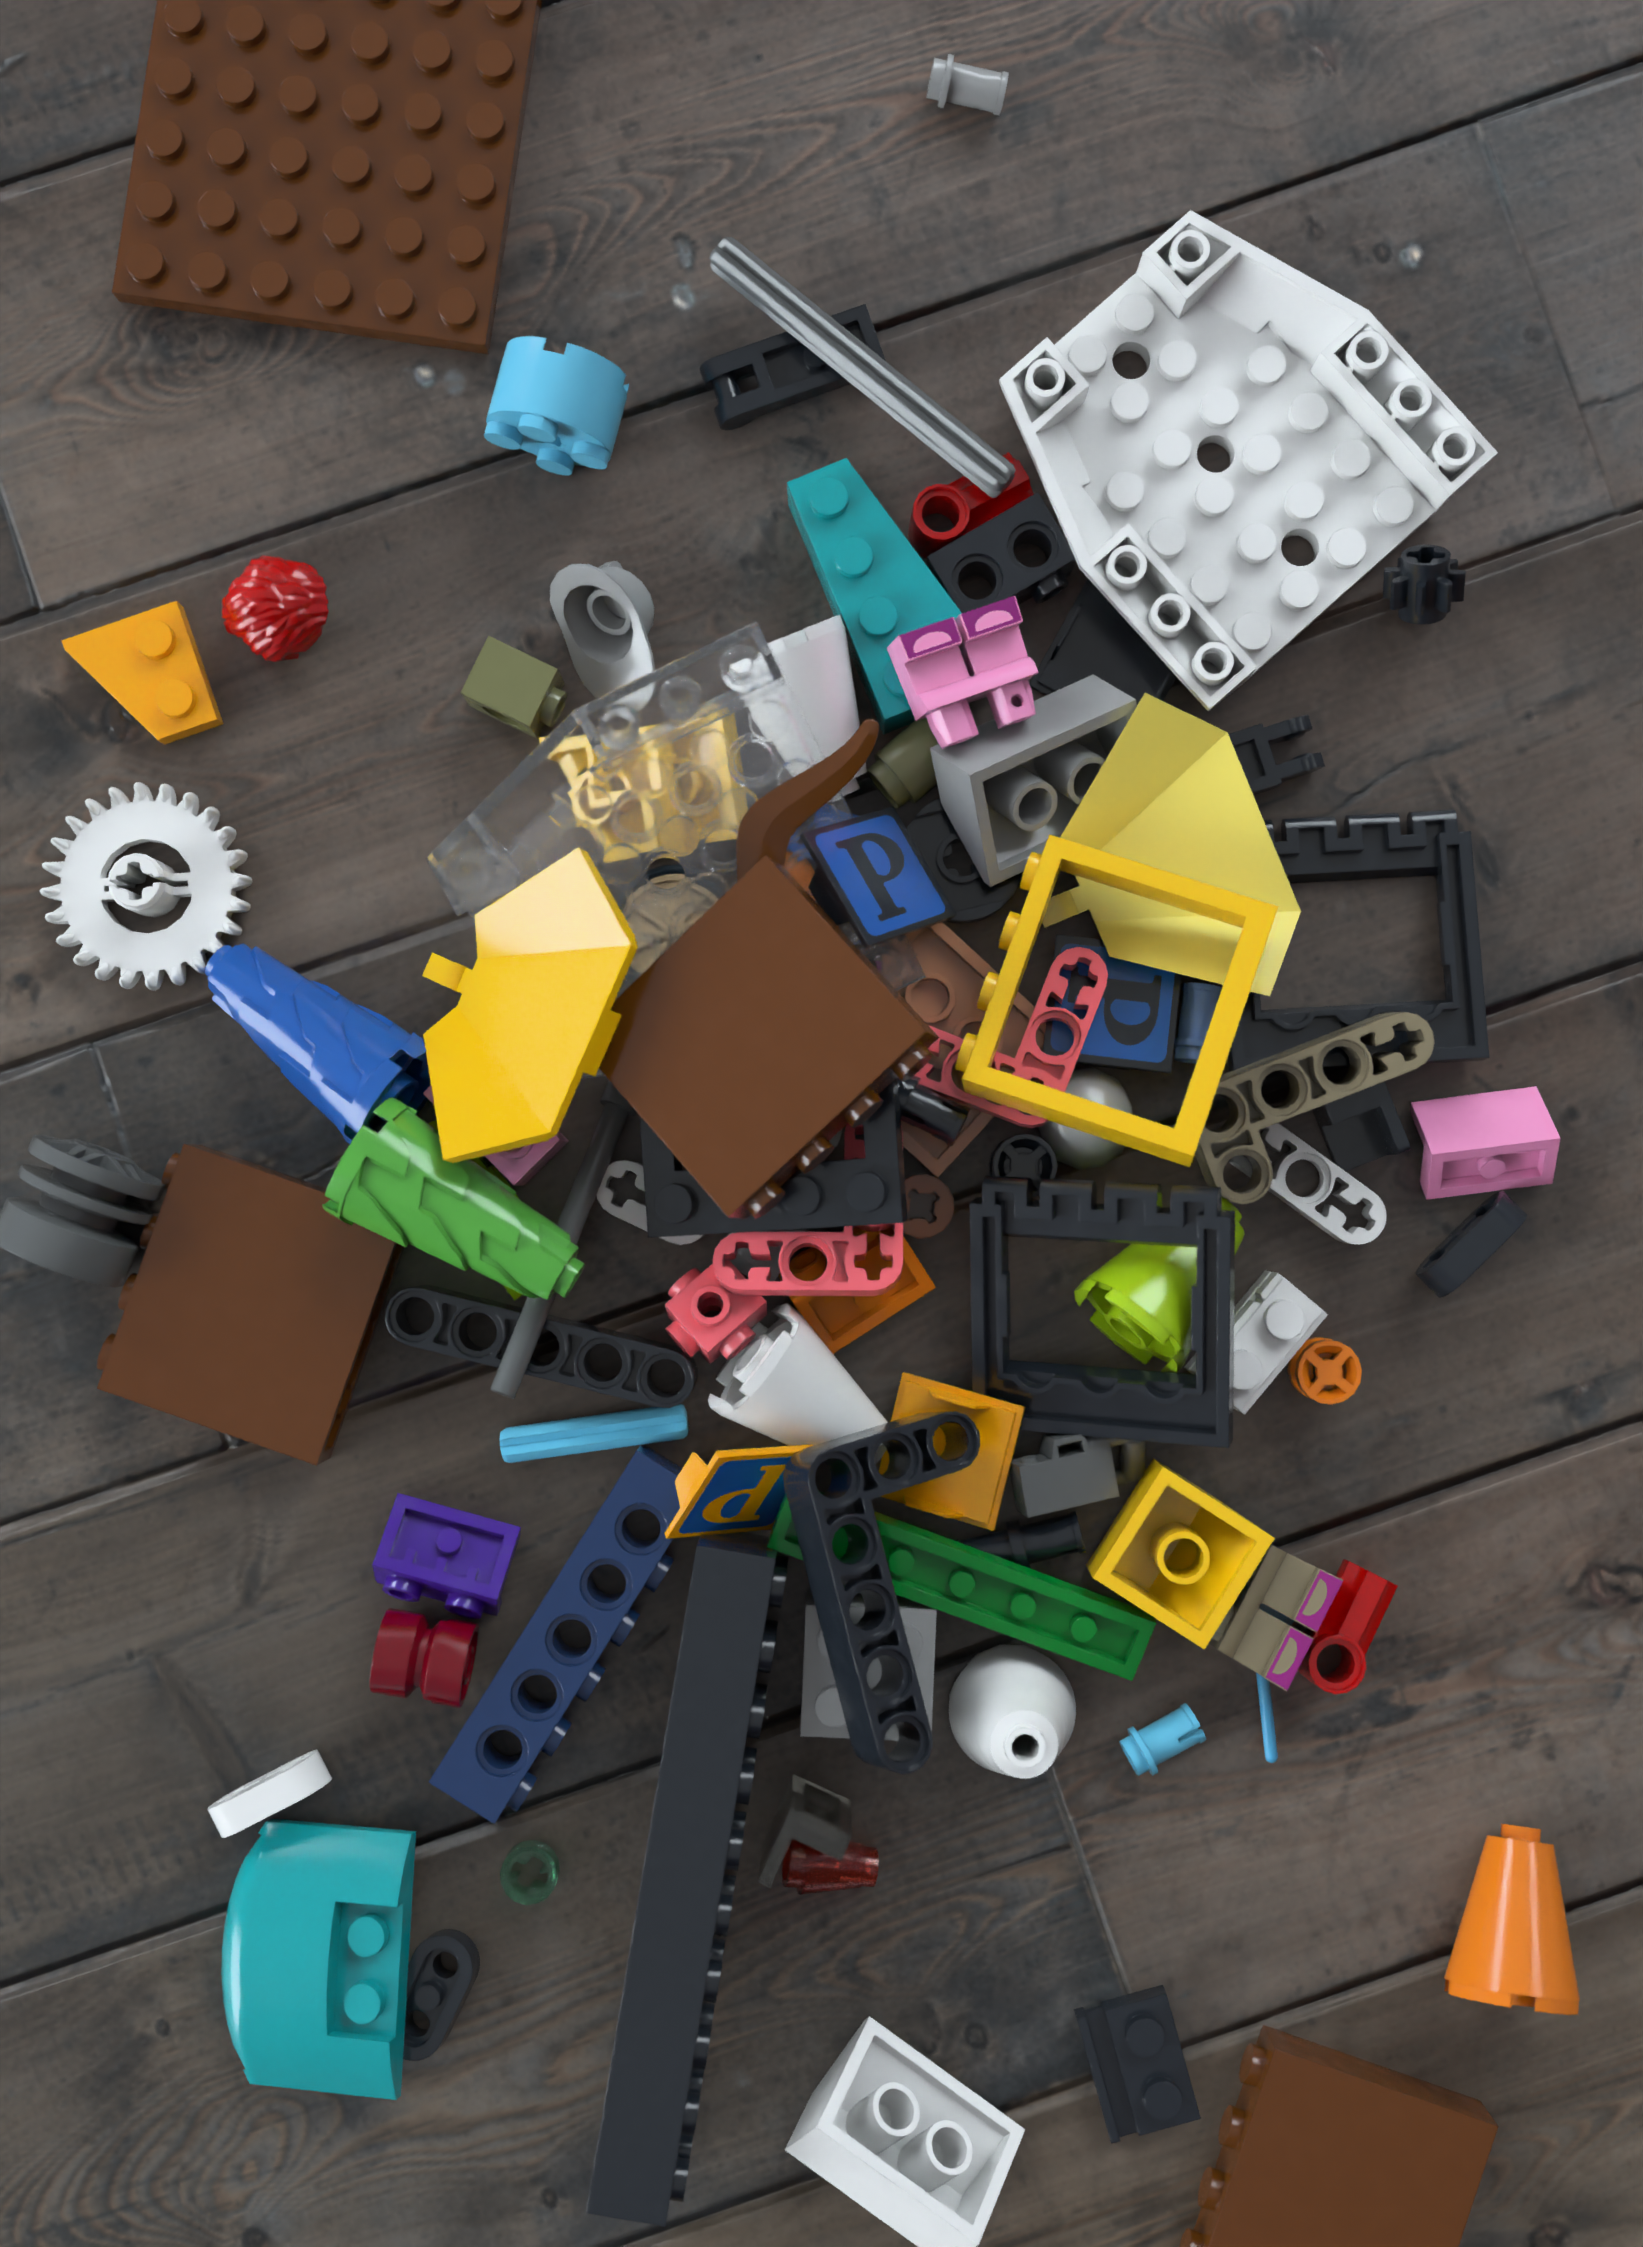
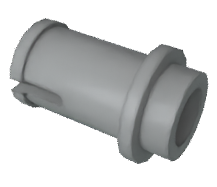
M948 54L946 60L934 58L926 98L937 100L938 108H944L945 102L992 112L994 115L999 116L1003 106L1009 72L1002 71L1001 73L956 63L952 54Z

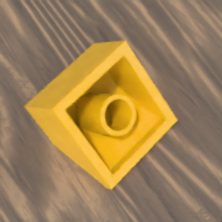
M1153 1458L1143 1477L1137 1483L1087 1562L1086 1567L1092 1578L1205 1650L1275 1538L1208 1492Z

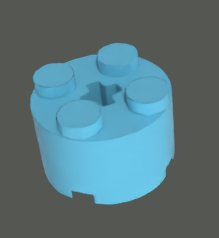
M522 336L508 341L486 418L487 426L484 438L502 448L522 449L537 455L536 464L540 468L559 475H571L574 465L594 469L607 468V464L612 456L629 390V384L624 385L626 375L622 369L603 356L567 343L563 355L543 350L546 338Z

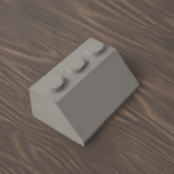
M1093 674L1035 700L1036 714L1025 721L998 729L996 721L993 719L977 726L979 735L945 749H941L939 744L930 748L941 804L981 878L988 886L992 887L1023 872L1032 851L1039 854L1043 853L1049 834L1061 837L1136 709L1135 698Z

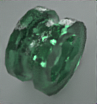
M526 1840L513 1846L506 1855L500 1871L501 1885L506 1895L513 1901L524 1905L537 1904L547 1899L554 1890L560 1873L559 1859L555 1851L541 1841ZM531 1857H536L543 1862L540 1873H548V1879L545 1882L535 1879L529 1887L523 1886L518 1882L521 1871H513V1864L517 1861L520 1864L526 1865Z

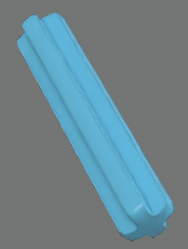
M682 1404L671 1408L650 1407L507 1427L500 1432V1451L504 1462L529 1461L680 1440L688 1435L689 1425L687 1411Z

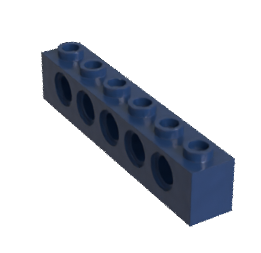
M645 1444L639 1446L429 1780L430 1784L495 1824L506 1806L516 1812L518 1811L538 1778L528 1772L540 1751L550 1757L554 1754L572 1724L562 1717L574 1696L584 1702L587 1701L606 1670L605 1667L596 1662L609 1641L618 1647L622 1645L640 1616V1613L630 1608L643 1586L653 1593L656 1591L674 1561L673 1558L665 1554L673 1538L666 1539L664 1533L680 1509L675 1480L682 1470L680 1466ZM637 1509H645L652 1512L660 1522V1534L650 1540H640L634 1537L627 1528V1515ZM604 1564L616 1566L625 1576L626 1588L616 1594H607L600 1591L593 1581V1569ZM570 1619L583 1622L590 1630L591 1643L582 1648L568 1646L559 1635V1624ZM532 1675L546 1676L554 1683L557 1697L549 1702L534 1700L526 1691L525 1679ZM498 1730H507L514 1733L521 1742L522 1752L515 1756H504L498 1753L492 1745L491 1734Z

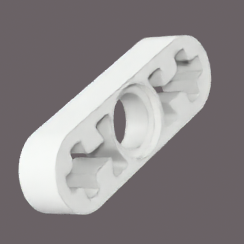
M1279 1123L1262 1129L1263 1132L1260 1136L1263 1144L1273 1152H1280L1283 1142L1291 1148L1289 1152L1282 1155L1274 1164L1272 1169L1273 1179L1268 1190L1340 1242L1358 1245L1373 1241L1380 1235L1385 1227L1387 1215L1383 1201L1375 1192ZM1235 1156L1228 1161L1251 1178L1252 1166L1246 1156ZM1301 1159L1311 1162L1319 1172L1317 1189L1306 1197H1299L1293 1194L1288 1189L1285 1180L1289 1166ZM1335 1180L1341 1183L1342 1187L1332 1195L1346 1204L1356 1205L1361 1200L1366 1204L1362 1210V1215L1368 1220L1365 1228L1352 1226L1346 1231L1342 1226L1347 1217L1333 1205H1324L1322 1214L1315 1210V1206L1323 1202L1330 1195Z

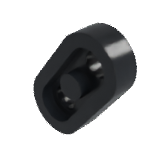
M443 1929L430 1935L416 1948L408 1964L403 2059L419 2061L426 2059L443 2045L478 1976L480 1969L478 1949L466 1934L458 1930ZM442 1952L451 1953L456 1958L458 1963L457 1971L452 1972L444 1968L441 1963ZM414 2011H422L427 2015L430 2022L429 2029H421L415 2024L413 2020Z

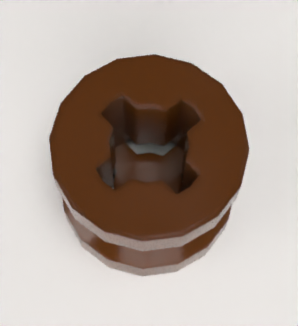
M927 1174L912 1175L906 1178L905 1190L908 1221L903 1223V1232L916 1238H929L941 1233L951 1222L954 1213V1198L948 1186L939 1178Z

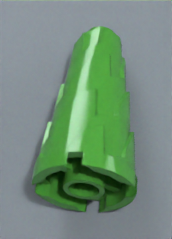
M393 1097L388 1098L378 1106L373 1113L388 1122L379 1133L362 1125L345 1151L329 1182L324 1196L331 1200L326 1204H322L324 1210L351 1226L353 1223L358 1224L404 1247L411 1244L464 1271L471 1268L529 1298L542 1297L549 1300L555 1292L566 1298L585 1267V1263L576 1258L580 1248L570 1241V1234L515 1197V1190L471 1159L456 1163L444 1161L439 1132L418 1117L415 1109Z

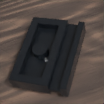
M1163 1985L1102 2001L1101 2006L1084 2010L1083 2007L1074 2009L1111 2144L1120 2142V2137L1138 2132L1139 2136L1201 2119L1168 1997Z

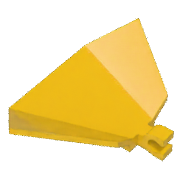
M579 847L475 914L477 961L473 969L433 952L422 976L462 994L458 1005L423 1034L444 1161L456 1163L544 1142L556 1136L583 1073L596 1076L622 1015L611 1009L638 946L631 927L587 851Z

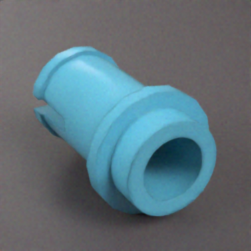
M1183 1703L1180 1705V1708L1138 1731L1134 1726L1128 1728L1129 1736L1120 1740L1119 1743L1138 1776L1147 1771L1153 1776L1159 1772L1157 1769L1159 1764L1197 1743L1206 1741V1736L1202 1729H1198L1200 1724L1190 1707Z

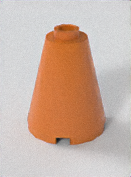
M1501 1824L1500 1836H1486L1444 1976V1991L1456 1997L1510 2008H1512V2005L1535 2007L1534 2011L1578 2015L1580 1997L1554 1844L1541 1842V1829Z

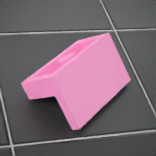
M1537 1086L1411 1102L1410 1113L1424 1145L1420 1185L1426 1200L1553 1184L1561 1138Z

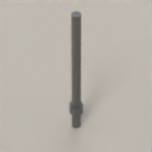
M609 1080L600 1099V1103L605 1107L557 1223L559 1227L570 1234V1241L577 1245L628 1116L636 1115L635 1109ZM556 1292L549 1300L542 1297H527L490 1388L491 1391L515 1399L556 1297Z

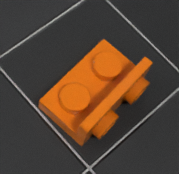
M853 1228L854 1237L867 1233L866 1259L855 1261V1268L865 1269L868 1280H879L882 1269L892 1268V1261L881 1259L880 1233L893 1237L894 1229L889 1228L870 1232ZM903 1236V1268L901 1278L896 1286L887 1293L877 1296L789 1297L797 1310L834 1354L929 1293L936 1286ZM809 1248L792 1259L789 1269L799 1280L813 1281L821 1277L825 1272L827 1259L817 1248ZM779 1273L778 1277L782 1281L781 1274Z

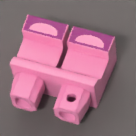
M1016 596L960 614L956 619L951 617L901 634L887 647L915 721L927 718L930 729L941 749L965 742L979 735L968 704L970 702L987 697L998 729L1025 721L1036 714L1033 694L1028 680L1039 672L1033 659L1027 655L1019 629V624L1023 622Z

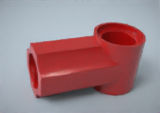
M1009 452L1002 455L1014 465L1015 476L1006 490L996 498L987 495L965 476L948 485L935 484L928 486L920 492L913 504L908 528L910 544L918 555L927 559V556L1034 495L1030 485V478L1021 462L1016 460ZM933 513L942 514L951 520L954 528L946 532H935L926 526L923 518Z
M1343 1559L1335 1575L1344 1581L1318 1632L1316 1633L1311 1629L1303 1632L1314 1639L1298 1669L1300 1674L1325 1692L1333 1694L1348 1693L1355 1689L1363 1680L1367 1667L1365 1655L1398 1585L1346 1559ZM1338 1644L1342 1655L1339 1666L1333 1672L1321 1675L1317 1669L1319 1653L1328 1645Z

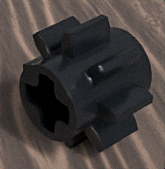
M1428 544L1412 546L1401 553V557L1398 558L1397 567L1384 568L1383 598L1390 599V609L1398 610V617L1401 620L1420 625L1436 623L1443 620L1448 612H1451V602L1464 601L1466 571L1458 570V560L1450 559L1451 553L1446 548Z

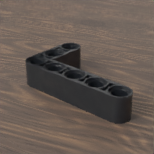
M957 1411L918 1413L802 1449L793 1454L787 1462L783 1474L785 1492L851 1745L856 1756L864 1763L899 1774L914 1773L923 1767L930 1757L933 1740L871 1499L960 1471L971 1465L977 1457L980 1448L979 1431L975 1423L967 1415ZM938 1427L943 1430L946 1438V1446L941 1456L936 1453L933 1446L934 1433ZM881 1444L886 1447L889 1453V1465L883 1475L878 1472L875 1466V1454ZM825 1462L831 1472V1483L828 1490L822 1495L815 1484V1474L819 1465ZM842 1527L848 1536V1547L842 1558L837 1559L833 1552L832 1541L836 1531ZM860 1592L865 1602V1610L860 1621L853 1624L849 1608L854 1596ZM878 1658L882 1668L881 1678L878 1684L870 1689L867 1683V1671L873 1660ZM896 1724L899 1735L898 1742L893 1751L887 1754L884 1748L885 1735L889 1728Z

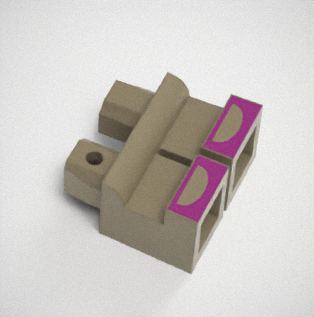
M1270 1545L1213 1635L1211 1645L1287 1691L1314 1638L1260 1609V1604L1269 1606L1317 1633L1344 1580Z

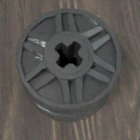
M42 1134L34 1135L28 1151L33 1156L54 1167L51 1170L30 1164L20 1166L18 1171L19 1177L30 1186L42 1192L40 1200L23 1197H10L6 1199L0 1214V1247L26 1261L81 1281L107 1287H122L140 1247L131 1238L116 1230V1225L118 1221L145 1225L149 1224L153 1217L150 1210L128 1199V1197L132 1195L153 1201L160 1200L166 1185L162 1184L160 1179L142 1170L133 1160L104 1147L79 1139H58Z

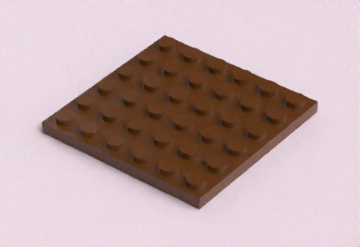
M157 0L112 293L119 302L489 354L542 0Z

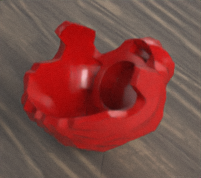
M265 555L258 559H252L244 569L243 574L232 581L228 594L222 599V618L225 619L224 625L227 632L242 638L243 642L250 646L252 652L256 655H261L265 661L279 662L298 659V652L307 651L322 635L323 627L327 621L329 601L325 595L327 586L324 583L323 577L318 575L317 569L304 562Z

